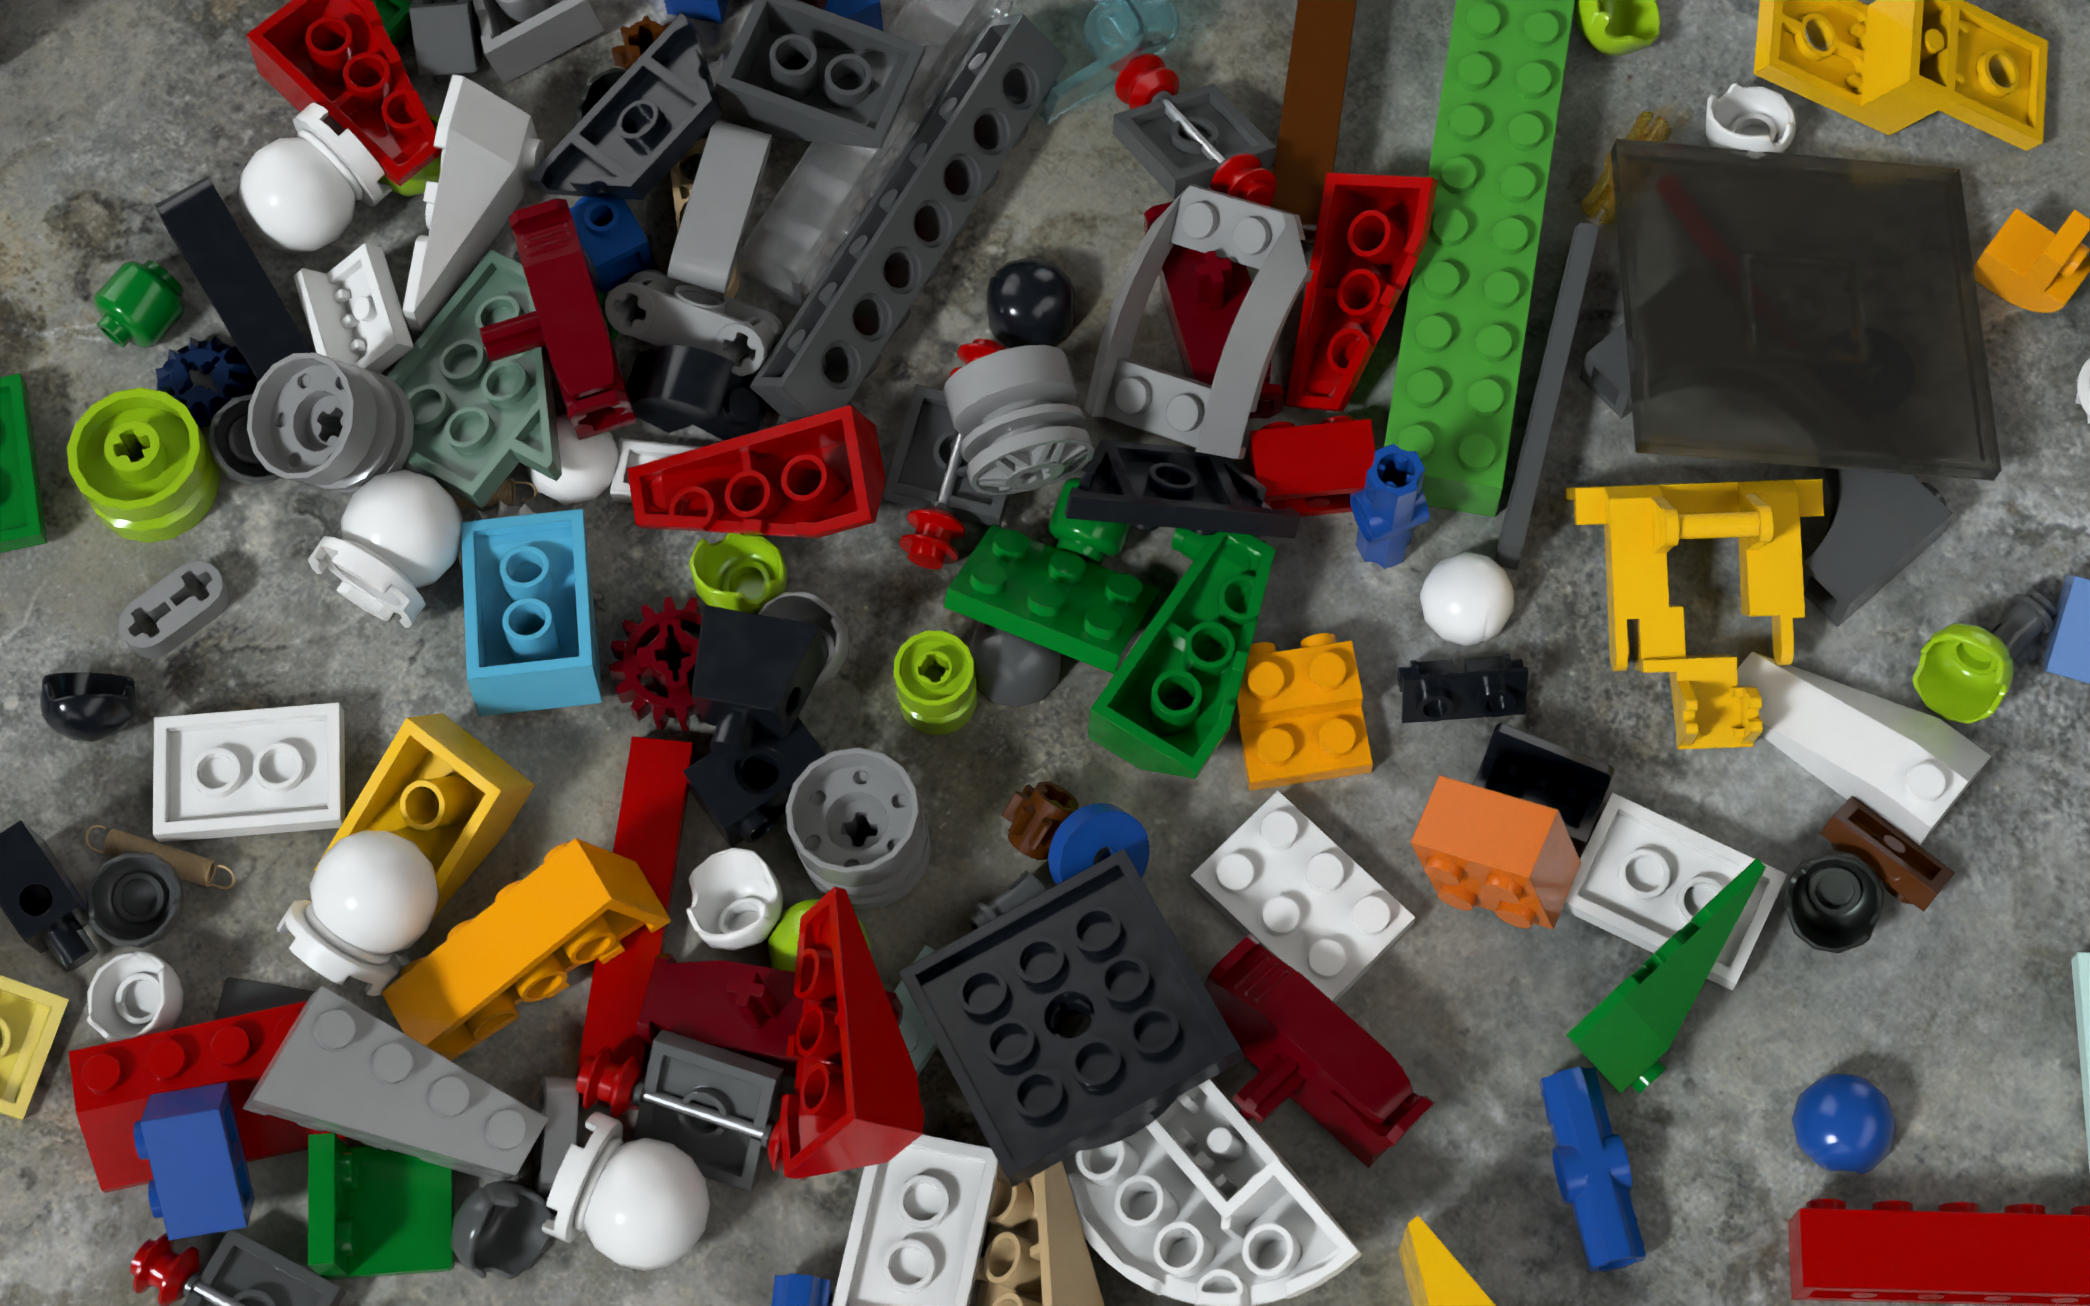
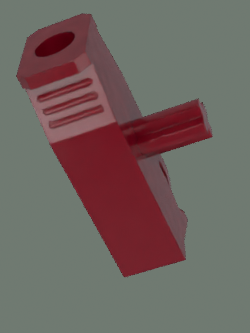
M555 198L514 211L508 218L536 311L480 328V335L489 361L494 362L546 345L563 395L569 421L573 425L579 440L637 423L592 273L567 200Z
M1172 202L1152 206L1144 212L1145 235L1153 222ZM1174 244L1158 274L1160 276V291L1186 377L1212 385L1228 335L1252 285L1246 265L1232 262L1229 258H1219L1215 251L1203 253ZM1271 361L1259 397L1262 400L1258 401L1256 412H1250L1249 418H1271L1282 412L1284 394L1281 384H1270Z
M1252 934L1247 935L1214 966L1204 983L1210 997L1239 1044L1243 1055L1261 1070L1234 1095L1233 1100L1242 1107L1240 1114L1248 1121L1254 1118L1258 1123L1262 1124L1290 1097L1369 1169L1435 1103L1428 1096H1420L1414 1093L1410 1080L1396 1059L1312 982L1260 945L1261 942Z
M660 952L655 957L637 1022V1035L646 1047L652 1050L653 1040L663 1029L783 1068V1075L796 1077L798 1059L786 1057L788 1035H793L797 1032L798 1023L802 1016L804 999L797 998L793 993L795 972L726 960L677 963L672 954ZM885 991L897 1023L900 1025L903 1017V1006L895 992Z

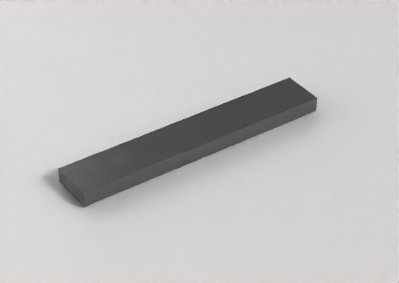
M1579 222L1578 226L1575 225L1494 559L1501 567L1517 570L1600 226Z

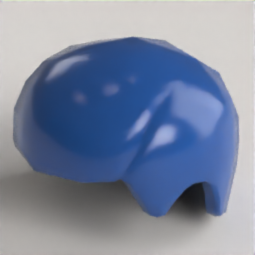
M1850 1074L1822 1076L1799 1094L1792 1116V1124L1798 1146L1807 1156L1812 1158L1814 1163L1827 1171H1852L1865 1174L1872 1171L1891 1153L1896 1134V1123L1888 1098L1865 1078Z

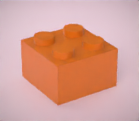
M1440 775L1410 842L1440 900L1460 910L1470 911L1475 905L1494 911L1504 922L1524 929H1529L1532 924H1537L1554 930L1581 865L1559 810Z

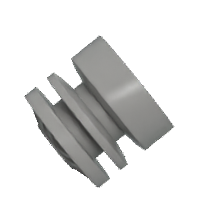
M1024 345L1000 350L970 362L958 369L946 380L943 390L953 427L960 434L967 435L962 440L960 451L962 458L968 463L966 472L970 486L976 492L989 495H1004L1038 489L1074 474L1082 469L1088 461L1092 460L1095 448L1091 436L1085 430L1087 421L1084 413L1079 407L1071 405L1075 401L1077 388L1068 358L1060 348L1049 345Z
M315 352L293 353L274 363L258 381L248 406V436L253 453L266 470L287 480L307 485H317L323 489L334 490L345 495H353L377 475L400 471L413 444L414 417L407 395L393 379L375 371L363 369L353 364L348 365L337 359Z
M859 747L837 750L810 763L793 783L786 804L788 833L798 852L804 870L818 892L825 896L834 886L846 889L853 909L857 910L886 907L909 894L925 874L932 850L929 826L921 808L917 790L904 767L881 752ZM863 834H873V836L866 837L864 846H854V844L861 843Z

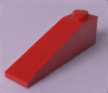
M291 0L246 34L258 73L299 112L313 102L328 110L329 115L323 122L338 136L348 128L375 158L385 172V176L399 187L442 154V149L434 147L436 129L403 67L395 45L392 44L372 0Z
M1326 173L1310 263V270H1313L1311 282H1307L1286 406L1344 412L1428 240L1438 180L1435 178Z
M852 405L627 468L635 524L640 528L821 538L875 523L886 482L876 425Z
M834 886L800 919L793 993L797 998L804 1000L796 1034L788 1035L786 1057L798 1060L794 1095H782L780 1112L784 1177L792 1179L887 1163L923 1134L924 1108L920 1103L916 1069L846 889Z

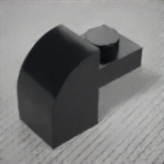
M663 345L636 355L626 385L636 417L667 433L694 425L723 441L759 431L768 403L749 387L751 382L732 372L733 361L718 354L689 346Z

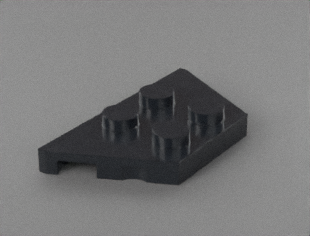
M680 13L532 171L528 179L543 194L643 200L723 114L698 32L686 16Z
M1104 439L1100 441L1095 449L1093 459L1088 461L1083 469L1078 487H1072L1064 513L1068 519L1125 523L1142 530L1170 527L1189 529L1200 535H1215L1218 532L1284 538H1295L1301 516L1292 507L1272 509L1263 502L1267 488L1252 476L1241 472L1236 467V464L1227 457L1195 452L1196 448Z

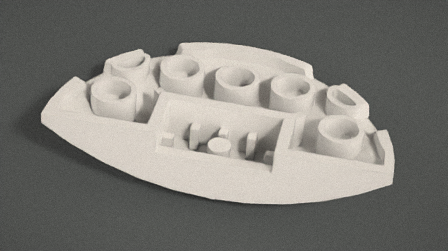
M1085 1016L1074 1037L1080 1036L1089 1028L1091 1017ZM1212 1078L1178 1096L1162 1115L1137 1133L1104 1147L1078 1151L1062 1160L1084 1237L1109 1265L1130 1281L1156 1295H1165L1175 1300L1192 1303L1194 1306H1253L1299 1296L1341 1273L1363 1254L1289 1164L1254 1124L1240 1114L1241 1110Z

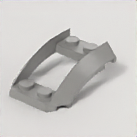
M1190 184L1153 222L1121 282L1100 341L1084 405L1087 413L1091 417H1105L1196 447L1195 452L1233 459H1244L1246 447L1242 446L1250 412H1256L1274 349L1291 308L1305 282H1311L1313 270L1307 267L1301 240L1306 239L1300 216ZM1174 244L1203 253L1215 251L1219 258H1229L1232 262L1259 269L1232 325L1212 385L1129 359L1147 300Z

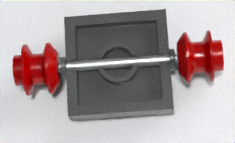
M1151 53L1139 55L1129 60L1122 67L1115 82V93L1120 101L1129 105L1130 110L1114 114L1113 134L1173 199H1176L1192 184L1204 188L1210 187L1211 190L1266 206L1271 204L1276 191L1277 181L1274 174L1267 168L1274 166L1276 146L1214 83L1178 94V76L1173 70L1166 68L1164 61L1159 56Z
M975 339L972 343L961 345L957 350V356L967 365L978 358L1005 350L1006 348L992 340ZM962 367L953 369V370L951 371V373H950V377H951L958 369H960V368H962ZM915 384L886 478L883 495L885 501L919 508L910 511L906 517L907 522L916 529L915 533L902 536L899 540V545L908 553L907 557L912 563L923 568L936 570L941 569L943 564H951L958 559V552L949 545L950 540L964 537L966 529L957 518L990 526L994 524L1001 527L1010 494L989 495L978 493L970 486L966 472L968 463L962 458L960 451L962 440L967 435L960 434L953 427L943 390Z
M663 1029L653 1040L646 1078L642 1077V1071L636 1056H630L623 1065L612 1062L611 1049L609 1047H603L597 1057L588 1055L583 1062L577 1078L576 1092L584 1094L583 1107L585 1109H591L598 1100H602L610 1104V1115L616 1119L629 1110L633 1104L640 1106L632 1141L649 1138L671 1143L693 1159L703 1176L750 1192L759 1181L766 1148H768L767 1154L772 1170L777 1172L783 1166L780 1118L778 1121L773 1120L784 1071L783 1068ZM808 1177L800 1178V1180L805 1181Z
M236 1230L227 1231L202 1274L199 1273V1250L192 1246L181 1254L174 1252L175 1240H168L167 1233L160 1236L156 1241L149 1239L144 1242L135 1254L130 1266V1274L135 1276L133 1290L141 1294L152 1286L158 1288V1304L160 1306H169L185 1296L188 1298L183 1306H338L346 1294V1291L338 1285Z

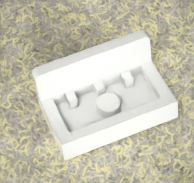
M364 243L328 273L302 268L294 274L301 307L305 313L316 353L380 374L414 348L382 247Z

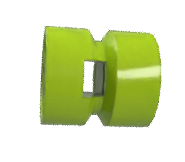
M924 631L911 636L900 646L894 659L893 676L899 707L904 719L914 729L929 735H946L961 729L972 718L977 707V683L974 660L968 646L957 636L945 631Z

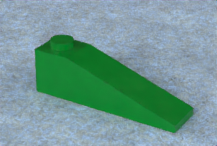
M1218 532L1215 535H1211L1090 708L1089 739L1140 770L1194 779L1198 777L1230 730L1276 549L1250 534Z
M1758 858L1691 918V921L1657 949L1634 974L1629 975L1566 1034L1568 1040L1619 1094L1629 1085L1640 1094L1667 1069L1658 1058L1671 1046L1760 880L1766 866Z

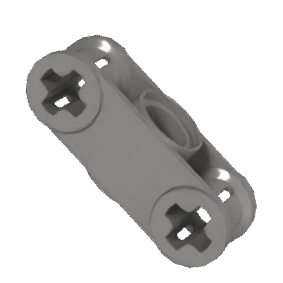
M645 269L637 272L628 282L619 284L610 291L605 300L607 319L613 328L620 333L657 346H689L718 354L734 362L732 372L739 376L752 374L759 369L784 334L782 323L775 314L768 310L735 300L716 291L668 278L666 274L658 270Z

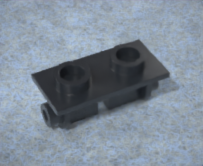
M1509 653L1502 654V656L1465 658V672H1455L1453 659L1422 662L1410 660L1409 667H1398L1399 691L1402 692V723L1524 715L1526 713L1528 667L1523 666L1522 659H1511Z

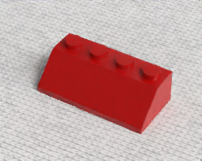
M307 1001L68 1051L76 1115L101 1191L107 1193L149 1184V1181L153 1179L149 1159L141 1160L139 1158L134 1141V1123L141 1120L149 1096L153 1094L228 1082L246 1162L307 1150L308 1135L331 1133L297 1125L296 1122L272 1115H261L242 1109ZM336 1134L343 1142L354 1140L352 1138Z

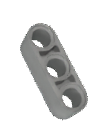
M719 119L711 126L672 251L667 274L668 278L726 294L768 160L773 137L771 134Z

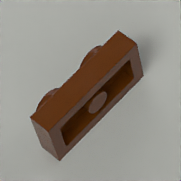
M1853 796L1842 805L1820 832L1823 837L1832 843L1834 850L1855 853L1873 867L1879 879L1883 881L1886 890L1893 897L1906 904H1914L1923 912L1955 874L1953 870Z

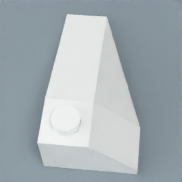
M454 74L447 91L434 141V147L442 149L439 182L427 181L423 201L427 202L425 219L429 235H419L415 241L402 309L413 337L417 338L420 337L470 275L509 219L508 217L525 196L529 184L528 176L544 159V141L538 139L531 115L470 79Z
M1751 652L1737 669L1738 686L1750 685L1756 687L1761 695L1762 708H1759V718L1762 720L1763 730L1760 736L1846 800L1851 796L1855 797L1919 846H1921L1991 758L1988 753L1940 718L1791 665L1778 666L1775 659Z

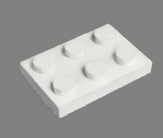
M339 702L154 717L153 836L159 843L340 828L344 822L345 726L344 709Z
M1279 791L1275 792L1190 875V883L1246 936L1252 934L1261 942L1260 945L1304 975L1334 1003L1414 925L1415 916Z
M1612 792L1580 858L1581 865L1562 910L1654 953L1670 937L1691 921L1692 917L1755 859ZM1764 864L1766 868L1707 977V979L1732 991L1740 978L1787 876L1786 873L1767 864Z
M921 1135L889 1162L864 1167L832 1306H969L1000 1167L992 1149Z

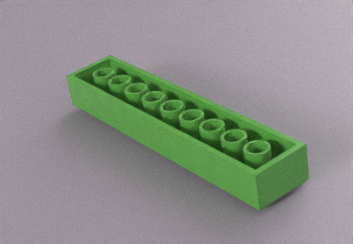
M1456 0L1428 177L1438 180L1428 240L1412 271L1384 447L1395 444L1400 449L1417 452L1425 468L1422 491L1428 507L1496 517L1504 482L1575 0Z

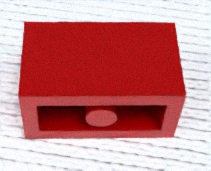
M1334 416L1323 420L1320 424L1295 426L1290 422H1273L1263 426L1260 430L1250 431L1248 449L1250 475L1267 488L1263 502L1272 509L1292 507L1299 512L1301 517L1352 512L1350 494L1364 488L1367 470L1373 465L1375 444L1371 419L1355 420L1350 416Z

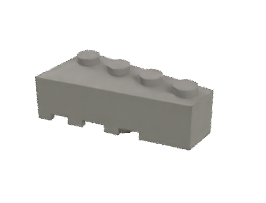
M473 0L474 9L479 17L482 36L480 37L484 55L503 85L604 31L588 0Z
M321 986L309 997L242 1108L261 1115L268 1114L293 1121L297 1125L320 1132L327 1131L362 1141V1144L382 1150L389 1149L418 1157L421 1161L494 1182L508 1180L518 1174L548 1121V1118L324 986Z

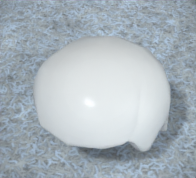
M1733 83L1719 99L1712 94L1707 99V140L1717 155L1737 166L1754 167L1767 163L1783 153L1795 138V112L1785 97L1778 92L1763 86L1741 87L1739 84Z
M560 414L556 416L562 475L555 481L524 465L529 482L536 487L537 494L543 493L565 506L596 499L612 484L619 459L616 442L609 431L579 440L573 425L569 421L568 414Z
M1463 552L1442 559L1427 575L1420 593L1425 622L1444 641L1464 646L1478 644L1481 641H1488L1496 637L1514 611V589L1506 571L1490 557L1470 552Z
M733 847L714 853L694 869L689 877L692 891V906L687 908L686 911L694 930L712 948L739 951L759 944L767 939L781 917L783 893L780 883L771 868L756 851Z
M138 950L136 952L118 954L97 969L87 991L89 1011L87 1022L106 1039V1043L171 1030L176 1024L183 1008L184 993L180 979L169 964L153 953Z

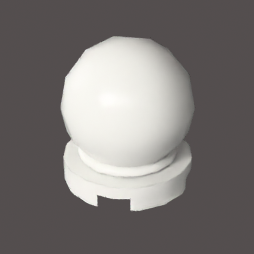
M314 102L292 119L298 132L296 138H279L256 151L240 175L239 207L253 235L270 248L290 254L314 252L339 239L353 220L355 201L360 200L364 204L373 207L392 191V187L388 184H380L378 182L385 175V172L366 147L348 128L338 136L323 122L329 115L328 110Z
M407 470L377 475L357 490L350 498L341 519L342 539L324 536L309 557L308 562L317 574H322L327 567L339 577L342 582L336 591L361 609L386 622L390 620L395 612L402 617L399 620L405 628H409L426 605L417 588L435 583L453 565L462 546L461 522H463V517L453 496L434 478Z
M360 831L342 838L322 857L310 884L311 901H293L278 924L277 931L288 934L290 931L295 937V940L289 947L291 952L324 977L342 986L347 977L351 976L368 983L365 987L366 995H382L381 992L391 985L401 968L394 952L410 948L428 929L435 912L439 893L433 864L413 841L387 831Z
M597 1111L593 1113L585 1122L586 1128L594 1131L585 1148L583 1149L571 1144L556 1175L546 1206L558 1212L552 1220L547 1218L542 1225V1231L570 1243L580 1232L586 1230L594 1247L620 1266L643 1271L670 1266L691 1252L705 1231L710 1202L704 1176L693 1159L673 1144L649 1138L624 1143L622 1141L623 1124L620 1121Z

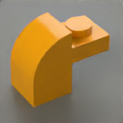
M2016 208L1986 247L1968 276L2017 307L2039 313L2056 312L2065 306L2090 272V257L2087 256L2090 248L2081 243L2090 231V219L2074 209L2055 234Z

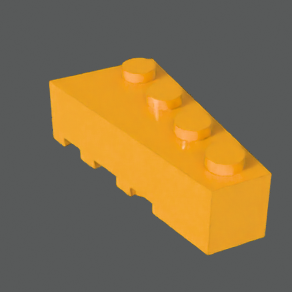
M575 838L550 850L544 857V863L526 878L510 883L501 889L495 897L496 902L477 917L465 920L451 929L447 935V940L428 956L418 958L407 964L400 971L399 979L381 993L404 1034L452 1061L519 1018V1011L516 1006L523 1001L531 1003L547 997L550 999L570 986L567 981V973L599 958L602 964H605L625 951L620 942L621 939L645 924L650 932L654 933L671 922V919L637 862Z

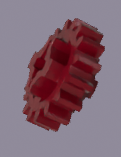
M665 597L663 612L655 614L653 609L645 604L641 606L644 618L642 623L638 625L626 619L623 621L622 627L628 640L612 641L611 650L614 657L620 661L608 665L609 672L613 681L621 682L615 688L620 702L627 703L633 701L631 710L634 718L640 721L652 712L654 723L659 730H663L666 727L670 718H677L682 731H688L691 723L690 716L699 714L692 699V686L699 639H695L685 630L700 634L702 615H700V607L696 598H690L684 610H677L672 597ZM678 646L683 659L681 660V668L678 669L679 681L676 682L673 671L670 669L673 667V659H676L675 647ZM659 688L669 698L658 696L648 689Z

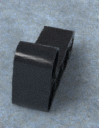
M208 176L155 204L170 236L185 261L191 267L257 381L264 376L274 363L293 353L311 352Z

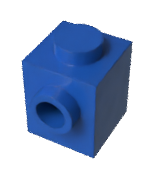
M582 197L570 208L591 273L603 293L615 288L619 284L627 282L639 271L655 268L648 239L624 199Z

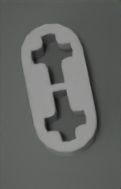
M201 560L189 561L179 566L124 608L118 620L119 632L128 647L138 656L147 659L159 658L171 652L217 618L226 609L230 599L229 587L219 570L211 563ZM199 582L207 588L210 595L202 601L192 596L189 587L193 583ZM147 618L156 623L160 630L152 638L142 632L139 626Z
M543 1076L540 1081L536 1112L548 1118V1121L534 1144L532 1190L542 1198H548L571 1144L576 1145L579 1105V1093L576 1092L577 1078Z

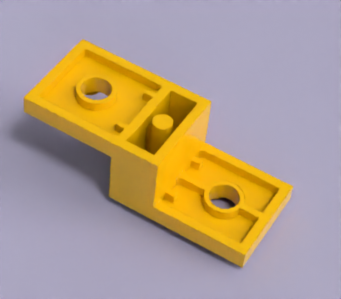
M1858 0L1759 1L1754 75L1888 136L1936 111H1940L2025 151L2043 143L2048 40L1964 0H1876L1869 5ZM1805 29L1807 30V34H1808V37H1809L1810 41L1813 43V45H1815V46L1817 47V49L1814 48V47L1810 44V42L1808 41V38H1807V36H1806Z

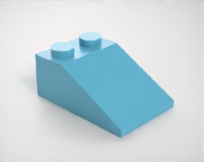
M583 509L461 522L467 681L479 717L602 703L599 647Z

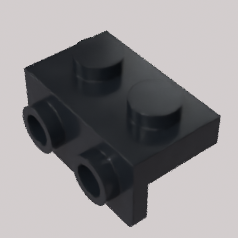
M1498 723L1493 731L1485 756L1472 785L1559 810L1580 859L1615 770L1611 765L1503 723Z

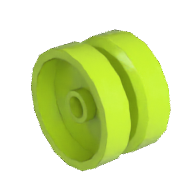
M142 387L116 391L92 404L74 425L67 446L69 472L102 523L122 538L145 543L174 539L197 526L213 507L220 486L219 467L213 462L208 449V442L187 407L168 393Z

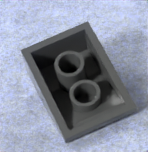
M755 0L716 81V93L723 113L719 119L771 134L772 138L882 149L924 56L925 46L798 0Z

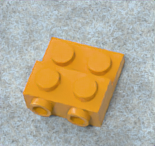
M1319 633L1301 640V648L1277 652L1275 644L1270 642H1259L1251 645L1235 707V717L1249 791L1372 772L1373 762L1362 710L1363 694L1352 640L1337 642L1335 634Z

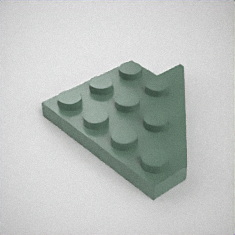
M492 249L413 344L414 348L402 357L387 376L393 379L407 395L414 417L413 444L404 467L415 473L434 478L443 488L480 508L485 506L519 462L555 481L562 475L551 364L546 345L490 362L482 342L480 328L536 311L522 264Z

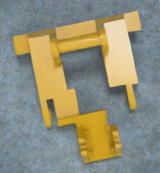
M1803 478L1564 487L1565 499L1574 500L1575 525L1604 524L1609 654L1613 672L1627 670L1630 656L1627 619H1633L1635 670L1643 673L1669 672L1676 728V749L1754 747V742L1763 730L1762 720L1759 718V708H1762L1761 695L1756 687L1750 685L1738 686L1736 656L1729 654L1686 655L1684 606L1669 605L1667 552L1674 546H1677L1679 540L1738 537L1741 615L1749 617L1771 616L1775 662L1778 666L1791 665L1794 657L1793 618H1805L1800 517L1824 516L1823 479Z

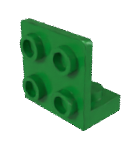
M335 1133L308 1135V1266L326 1280L447 1272L453 1270L455 1266V1253L451 1248L454 1219L453 1169L421 1161L418 1157L389 1149L382 1150L372 1146L348 1148Z

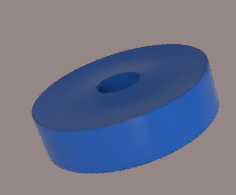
M1109 803L1086 805L1069 815L1054 834L1048 856L1051 876L1056 885L1124 849L1142 878L1148 865L1150 853L1147 833L1136 818L1118 806ZM1104 848L1102 857L1094 862L1096 853Z

